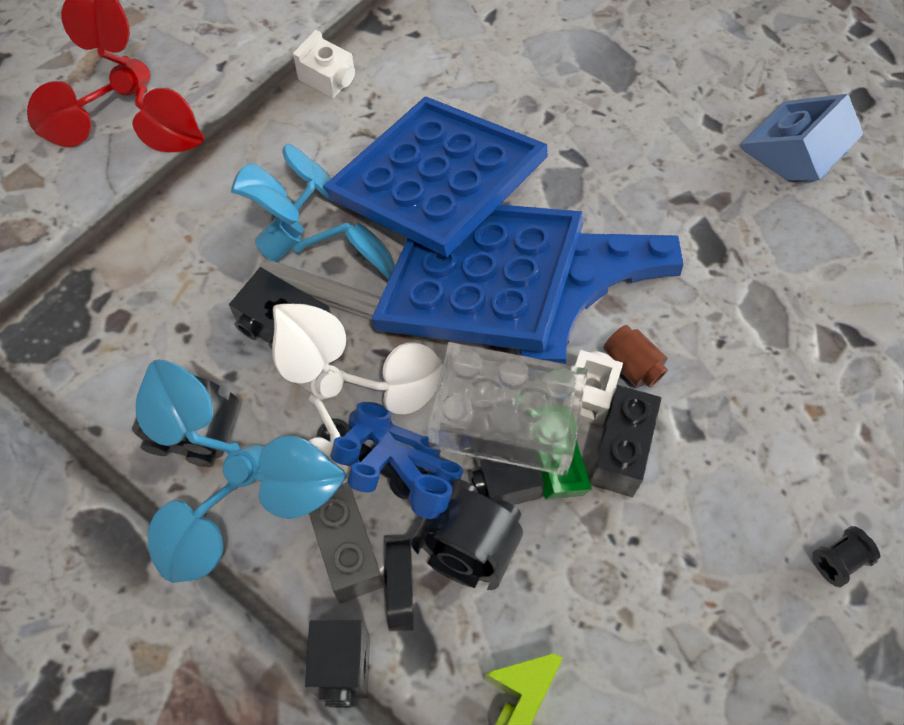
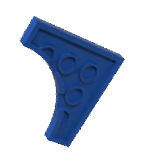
M581 233L545 351L538 352L520 349V369L565 370L567 343L576 319L584 308L588 309L598 299L606 295L609 287L626 279L632 283L648 278L680 276L684 264L678 235Z

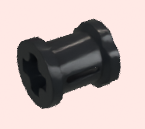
M856 526L847 528L842 538L828 548L820 546L812 552L813 562L820 574L830 584L840 588L849 582V575L864 565L873 566L881 557L874 540L864 530Z

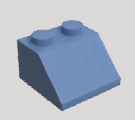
M841 94L783 101L740 145L743 151L785 180L814 182L828 174V170L842 156L849 152L850 147L863 135L849 95Z

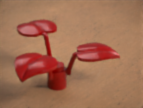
M65 0L61 11V19L65 32L72 42L84 50L97 48L100 57L119 65L111 69L109 84L78 100L71 86L63 81H50L35 89L27 105L28 122L35 134L58 146L74 147L81 144L89 137L92 128L91 118L82 106L115 90L124 96L136 93L135 105L141 111L134 116L132 125L137 136L147 146L161 152H183L200 145L205 138L197 125L193 111L187 101L179 93L169 88H155L147 92L146 86L150 81L148 67L138 59H129L128 56L120 57L112 54L123 51L130 37L128 19L119 0Z

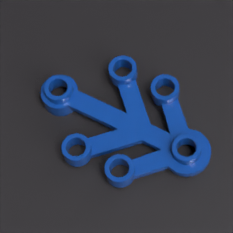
M374 402L359 403L356 410L351 412L348 422L352 429L344 437L334 439L330 454L334 462L345 466H352L348 478L349 486L354 490L365 493L375 491L380 471L390 462L411 490L409 501L412 504V511L416 515L427 519L439 517L440 513L444 512L448 507L453 490L450 484L454 479L461 480L463 468L453 461L439 459L442 443L437 439L422 436L394 425L391 420L392 413L385 406ZM367 440H373L376 444L375 448L362 462H358L362 448L361 445ZM416 466L434 473L433 475L421 474Z

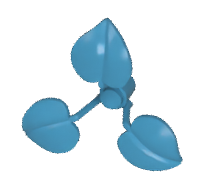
M286 144L282 150L288 165L295 173L307 181L305 190L294 204L287 198V193L282 184L263 167L255 163H249L237 173L232 184L231 193L253 200L276 216L255 238L256 246L268 259L279 262L292 248L295 252L300 253L307 246L337 234L345 233L351 244L374 264L388 280L390 279L395 268L390 251L375 234L360 223H356L354 226L349 223H343L301 240V234L304 232V229L298 221V210L315 188L325 197L329 198L323 186L332 178L318 163L310 159L299 148L292 144Z
M158 359L149 364L137 394L135 409L137 421L143 432L151 440L165 446L175 445L186 436L191 443L228 453L223 464V474L228 480L227 485L199 505L195 512L185 502L174 500L162 506L152 518L148 530V548L155 568L164 579L171 583L192 581L206 576L215 569L223 554V538L217 525L211 520L202 517L211 507L239 487H245L258 481L262 482L259 490V499L264 509L277 517L292 519L304 516L321 507L337 492L345 481L346 473L330 462L316 446L300 437L282 436L274 439L265 447L251 445L240 449L237 442L226 443L198 435L195 430L206 427L213 417V406L206 388L193 374L176 363Z

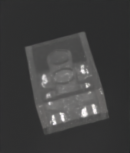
M448 342L428 425L429 448L567 476L575 449L588 368Z

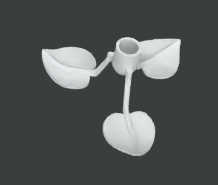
M305 304L275 305L273 307L274 335L272 343V356L275 368L283 378L297 383L300 387L311 393L309 402L316 407L330 434V442L321 437L313 438L308 442L316 446L330 462L346 473V479L340 488L349 486L348 478L352 466L338 464L330 457L334 439L340 437V434L322 402L323 399L335 397L341 391L343 382H349L378 391L385 390L384 406L392 413L403 415L413 413L422 408L438 389L443 371L442 360L429 347L417 342H407L394 348L386 358L382 370L385 381L377 382L347 374L330 364V362L342 355L346 346L344 327L335 316L320 308Z

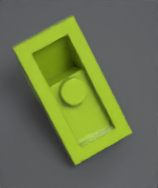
M553 653L485 674L484 680L518 700L516 706L506 702L495 725L532 724L563 660L561 656Z

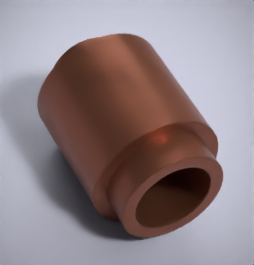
M624 325L614 332L603 346V350L613 360L623 363L621 373L636 388L644 384L651 388L668 371L664 366L668 357L639 329L632 330L628 325Z

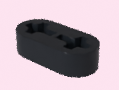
M411 538L387 539V611L389 632L414 630Z

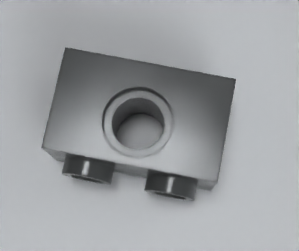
M350 486L340 488L325 504L309 513L332 590L339 604L384 587L352 488Z

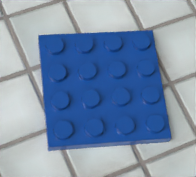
M425 96L330 179L323 188L329 195L328 199L448 257L548 157L547 144Z
M499 205L448 257L408 238L373 314L372 322L375 330L544 352L584 224L583 211Z

